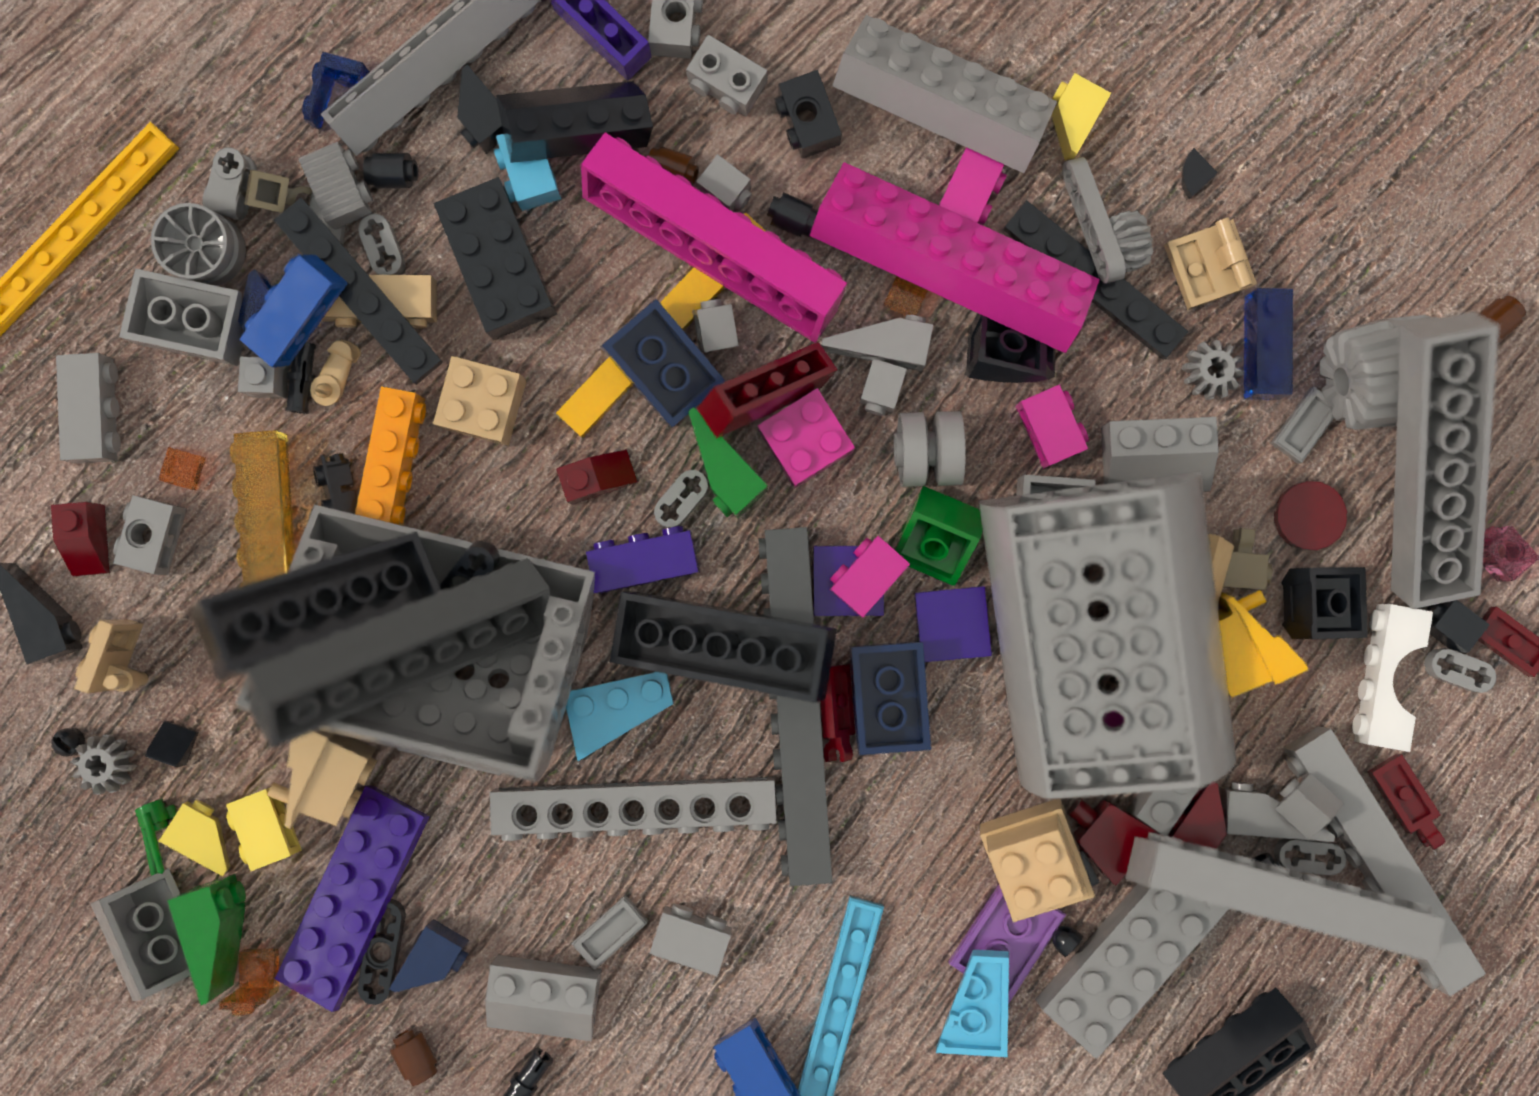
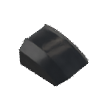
M977 313L972 322L967 340L968 349L965 372L967 377L1004 383L1038 382L1055 377V348Z
M1365 567L1289 569L1281 581L1284 602V622L1282 626L1292 639L1368 638Z

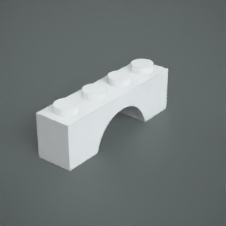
M1377 604L1376 610L1372 612L1369 623L1372 630L1371 642L1364 652V663L1367 665L1365 678L1360 682L1358 688V697L1361 700L1359 714H1356L1352 724L1355 742L1410 752L1416 717L1406 711L1398 702L1393 688V676L1397 665L1404 656L1416 649L1428 646L1432 611L1412 609L1394 604Z

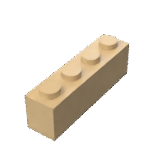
M369 275L414 328H427V323H437V281L431 275ZM340 297L336 299L321 320V322H335L336 327L354 328L357 327V322H361Z

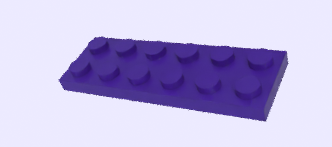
M372 785L365 786L277 972L275 980L331 1012L340 1009L378 924L426 826L429 815Z

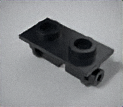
M335 454L329 456L330 462H326L324 455H320L317 460L318 466H313V474L317 487L323 486L326 500H321V506L355 514L358 501L355 490L342 492L341 490L342 486L353 484L348 459H344L343 454Z

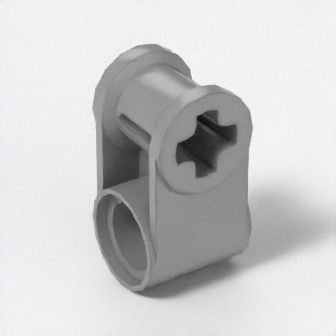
M226 147L220 149L213 158L209 181L203 193V206L221 216L236 220L244 219L249 209L248 205H244L249 170H257L255 162L234 148ZM233 165H238V168H237V169H234V168L232 169V166H233Z

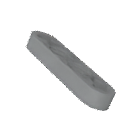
M1084 157L1066 160L1062 167L1063 180L1097 273L1103 283L1122 280L1126 274L1124 257L1089 164Z

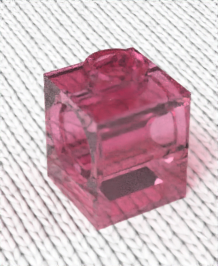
M1491 526L1485 530L1482 565L1497 582L1515 581L1539 560L1538 554L1513 526ZM1500 544H1503L1506 550L1503 559L1498 553Z

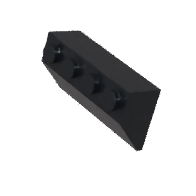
M634 81L497 95L496 97L510 163L589 154L605 132L614 138H622L630 144L632 149L647 147L653 130L646 95Z
M1275 987L1269 993L1264 992L1258 995L1253 1000L1252 1006L1241 1014L1236 1013L1230 1016L1225 1021L1224 1027L1215 1034H1209L1201 1038L1197 1042L1196 1048L1187 1055L1173 1059L1169 1063L1167 1070L1162 1074L1178 1096H1253L1317 1048V1045L1305 1020Z

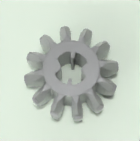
M1125 211L1111 216L1109 220L1124 257L1126 272L1135 271L1150 264L1151 255L1153 254V238L1150 234L1151 227L1147 226L1145 216L1141 215L1138 211Z
M1215 340L1210 346L1206 342H1202L1197 345V351L1191 350L1187 353L1186 356L1190 363L1182 365V370L1190 373L1191 376L1185 378L1183 383L1187 385L1194 382L1195 387L1192 390V394L1196 396L1204 390L1205 400H1212L1215 395L1222 399L1228 396V389L1235 390L1239 387V383L1235 378L1243 376L1245 371L1235 366L1242 361L1243 357L1236 356L1232 358L1231 353L1234 346L1228 345L1222 350L1220 340ZM1215 365L1218 372L1210 375L1208 368Z
M105 734L101 738L98 735L91 736L87 739V744H81L75 748L80 757L73 758L70 763L78 766L79 771L73 773L71 777L75 779L82 777L83 781L80 788L84 790L92 788L93 794L96 795L104 794L106 790L110 793L117 792L120 789V784H127L132 780L127 771L135 770L137 767L134 763L129 762V757H132L135 751H125L127 740L118 739L115 741L113 734Z

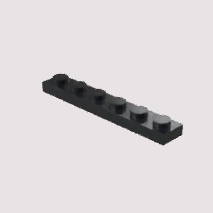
M299 198L274 219L276 224L303 255L318 256L348 282L339 297L415 385L443 363L304 199Z
M1025 201L1004 227L1003 231L1014 240L1100 279L1090 251L1029 201ZM1124 278L1110 283H1103L1101 279L1099 280L1092 303L1162 360L1166 359L1188 333V330Z

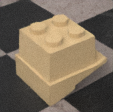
M320 729L292 740L287 767L293 769L290 789L273 782L267 794L287 804L285 827L291 829L302 814L337 826L342 817L349 819L362 794L361 791L356 789L359 784L363 786L366 784L378 761L372 758L376 748L356 738Z
M1061 798L980 824L982 842L1013 922L1095 897Z

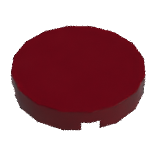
M1305 481L1290 486L1280 495L1277 501L1276 512H1274V523L1278 534L1287 544L1301 550L1315 551L1331 546L1341 537L1347 524V509L1343 498L1333 487L1322 482Z

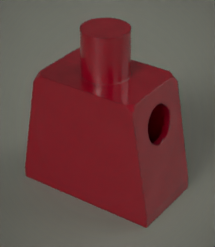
M1079 798L1067 812L1080 825L1073 833L1076 843L1103 876L1115 886L1127 874L1135 836L1148 839L1149 833L1160 835L1149 826L1105 800H1102L1093 809L1082 798Z

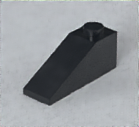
M0 563V591L26 665L46 663L83 649L80 642L82 637L81 630L78 624L73 621L72 616L16 563Z

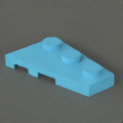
M652 672L572 690L566 710L577 761H580L673 705L674 701L668 674Z
M972 950L938 1040L936 1053L1008 1057L1009 951Z

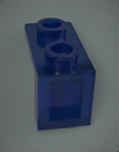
M322 51L320 61L316 62L313 67V85L310 95L305 97L302 106L304 119L312 128L320 130L324 118L321 116V113L327 109L334 82L336 81L340 85L352 88L370 72L364 63Z

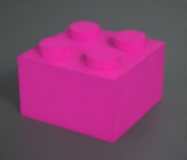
M818 388L757 425L758 432L794 489L853 453L855 449Z

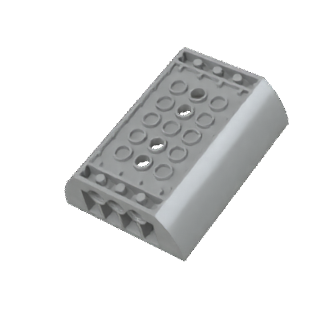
M1201 472L980 500L979 508L1018 779L1023 788L1037 796L1055 799L1201 788L1226 775L1236 763V751ZM1090 562L1099 563L1105 570V576L1097 582L1089 581L1084 577L1083 567ZM1098 599L1105 601L1110 607L1109 614L1101 619L1091 616L1088 611L1090 602ZM1103 674L1115 675L1120 681L1119 687L1111 692L1101 689L1098 679ZM1116 710L1122 713L1125 721L1120 727H1109L1104 723L1103 715L1107 711Z
M314 505L289 571L417 531L440 585L473 543ZM497 549L499 552V562L492 572L501 569L506 564L516 563L529 558L550 587L549 600L544 613L545 625L542 634L470 664L475 671L473 676L467 680L456 678L455 671L324 726L320 730L535 782L540 781L549 767L587 638L594 596L595 572ZM480 553L470 568L476 572L485 561L486 556ZM461 576L453 577L454 587L468 582ZM497 673H503L509 677L508 684L500 689L494 688L489 684L490 678ZM246 677L236 706L243 711L251 713Z

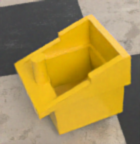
M1261 590L1239 600L1221 592L1219 603L1222 608L1218 610L1228 695L1231 698L1269 682L1277 685L1309 670L1306 663L1280 636L1273 637L1248 612L1266 603Z

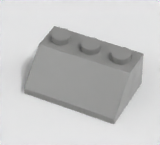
M135 268L119 335L120 338L145 347L238 366L243 342L239 339L245 332L242 294L240 291Z
M1217 417L1109 421L1101 427L1104 484L1201 472L1203 492L1211 491L1219 453Z
M169 868L165 869L163 874H154L90 903L133 1001L143 1000L191 975L167 900L180 895Z
M498 955L491 963L485 999L487 1027L592 1041L602 969L594 970L590 967Z

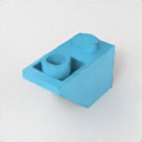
M504 134L496 136L499 148L494 149V153L500 170H507L510 181H506L504 184L511 203L517 201L521 210L525 211L561 199L548 159L510 163Z

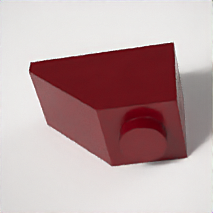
M627 449L588 457L556 468L566 500L572 505L638 483Z
M91 502L51 505L53 541L71 575L76 577L109 574L105 505Z

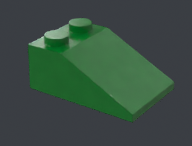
M692 407L688 413L711 489L716 496L712 501L727 518L733 514L739 519L768 491V485L722 436L719 438L715 437L701 414Z
M235 874L196 886L167 900L200 1005L209 1003L234 985L246 909L244 903L246 899L243 884L237 881Z

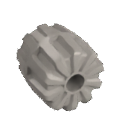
M1418 315L1386 318L1341 330L1336 335H1332L1327 339L1323 348L1326 356L1320 360V375L1326 378V385L1322 388L1325 400L1332 401L1334 405L1332 416L1336 421L1345 420L1346 428L1354 430L1397 425L1401 326L1438 319V317Z

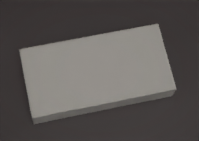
M1315 386L1311 387L1270 444L1296 463H1302L1334 419L1332 416L1334 408L1332 401L1325 400L1323 392Z
M625 894L573 940L571 944L589 965L596 970L648 923V919Z

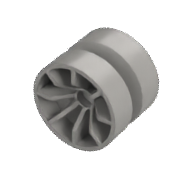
M195 203L174 205L158 217L152 229L151 247L157 262L172 275L182 279L218 286L234 278L243 266L246 246L240 230L229 219L202 205Z
M937 411L933 419L931 432H928L927 421L923 412L899 413L897 433H894L895 467H898L901 487L925 486L928 479L929 466H933L934 477L938 486L963 484L965 475V431L961 411Z

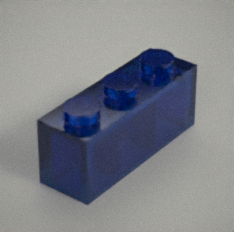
M1257 288L1244 297V400H1280L1293 394V289Z

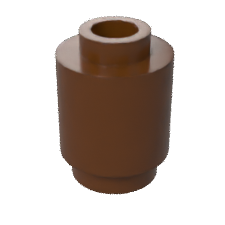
M663 146L660 149L653 147L650 150L648 156L657 160L663 169L673 175L685 177L692 186L694 185L699 166L695 165V158L693 156Z
M1507 295L1502 299H1495L1479 315L1499 325V344L1522 324V318L1526 316V310L1520 301Z
M412 1028L392 1039L394 1045L389 1051L404 1080H409L411 1086L423 1083L438 1072L435 1066L437 1060L422 1031L414 1033Z

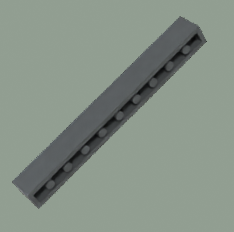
M807 527L765 530V538H758L760 559H767L768 573H761L762 594H769L770 608H763V614L814 624ZM769 694L770 700L777 699L778 712L771 714L772 735L779 734L780 748L773 749L774 770H782L783 783L776 784L777 806L784 805L785 819L778 820L779 841H787V855H781L782 877L789 876L790 886L832 883L820 702L813 703Z

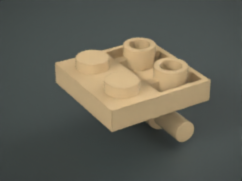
M1229 217L1217 221L1215 226L1169 241L1164 245L1187 310L1257 285L1234 220H1230Z
M131 619L99 620L98 624L90 632L88 638L90 647L86 658L77 667L76 678L78 679L74 689L85 693L112 690L125 692L133 691L140 686L146 685L149 680L146 673L128 668L143 624Z

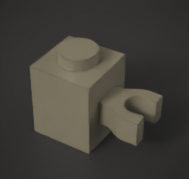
M249 170L244 205L283 213L285 204L291 206L295 203L296 196L299 193L311 195L312 189L305 186L288 188L289 178Z
M1233 529L1234 549L1223 588L1262 591L1266 590L1267 584L1271 582L1273 569L1271 563H1269V555L1252 553L1256 529Z

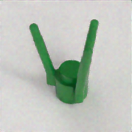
M160 799L135 810L143 835L151 876L157 873H164L162 856L155 833L167 829L169 826L168 820H173L177 813L174 804L166 807L163 799Z

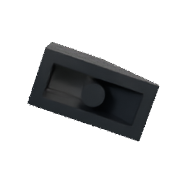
M466 65L462 68L457 115V118L464 127L460 133L473 149L479 145L487 154L498 145L496 136L504 134L497 99L473 70Z

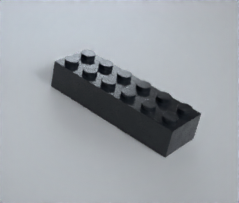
M416 531L200 598L192 607L191 614L217 680L220 683L246 674V669L254 667L263 660L274 659L292 652L301 645L312 644L329 637L337 631L347 630L365 623L372 617L388 614L408 603L418 602L441 591V588Z
M621 592L610 663L817 703L826 699L837 628L641 592Z

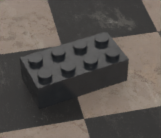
M499 177L434 203L485 332L493 340L557 315L515 208L510 202L506 188Z

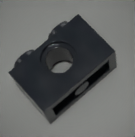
M815 70L779 83L778 97L774 98L780 118L786 117L790 129L786 130V134L792 150L798 149L801 159L840 146L842 133L819 71ZM808 110L814 113L816 117L812 121L804 122L797 115L801 111Z

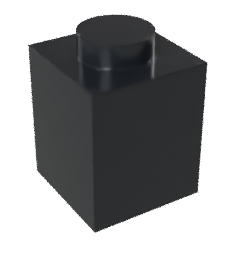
M1458 600L1430 605L1426 609L1433 612L1430 635L1448 649L1458 652L1469 653L1490 625Z

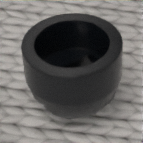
M76 728L61 729L51 739L53 751L65 757L78 754L75 748L85 744L83 733ZM61 740H62L66 745H68L69 747H71V749L68 750V749L61 743Z
M1062 925L1053 933L1052 942L1056 950L1063 957H1067L1084 936L1075 928Z

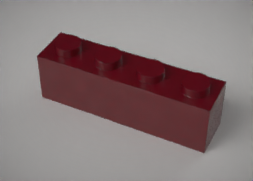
M815 342L713 387L697 410L715 437L719 438L796 402L817 388L820 390L838 369L820 343Z

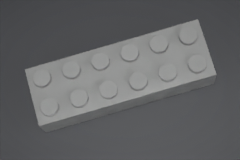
M868 15L864 17L845 49L833 83V87L1022 173H1025L1057 101L1049 98L1042 92L1033 91L1016 83L1009 77L1000 76L985 69L976 62L967 61L952 54L945 48L934 46L919 39L918 36L912 33L903 32L888 25L881 19Z
M1137 884L1035 1000L1050 1018L1097 1059L1225 915L1229 908Z

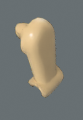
M337 340L327 349L330 353L319 375L311 383V396L320 405H334L343 396L352 363H356L361 355L360 348L350 341Z

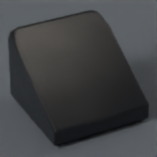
M164 721L149 745L145 756L173 767L185 766L188 763L199 732Z

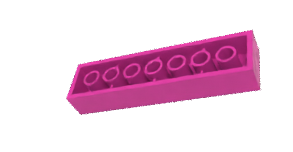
M605 132L581 163L582 198L815 343L819 340L837 313L847 282L836 271L819 266L804 251L794 250L782 243V240L775 233L763 231L752 224L746 215L729 210L714 195L700 192L692 187L685 177L671 174L663 169L661 164L650 156L644 157L634 151L630 144L622 138H614Z
M845 162L842 164L819 207L810 236L1063 353L1067 352L1081 330L1100 280Z

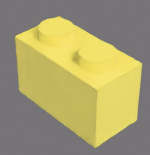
M270 788L226 804L228 809L226 814L227 822L230 828L236 831L240 842V857L245 864H248L250 871L292 856L302 850L294 828L285 827L287 810L285 803L268 796Z

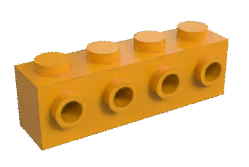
M381 386L355 511L356 515L403 525L406 514L404 507L406 493L410 491L413 479L411 472L413 458H416L419 451L420 441L418 434L420 424H423L426 416L425 398L417 393Z

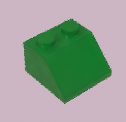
M922 486L894 550L910 563L908 567L955 586L982 535L980 509Z

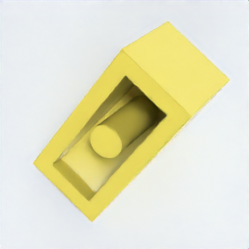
M1074 73L1069 84L1061 82L1052 98L1057 101V105L1052 113V119L1065 161L1076 157L1111 95L1109 91Z
M197 799L193 804L188 801L183 803L159 842L215 873L224 876L230 868V862L219 818L212 815L215 809Z

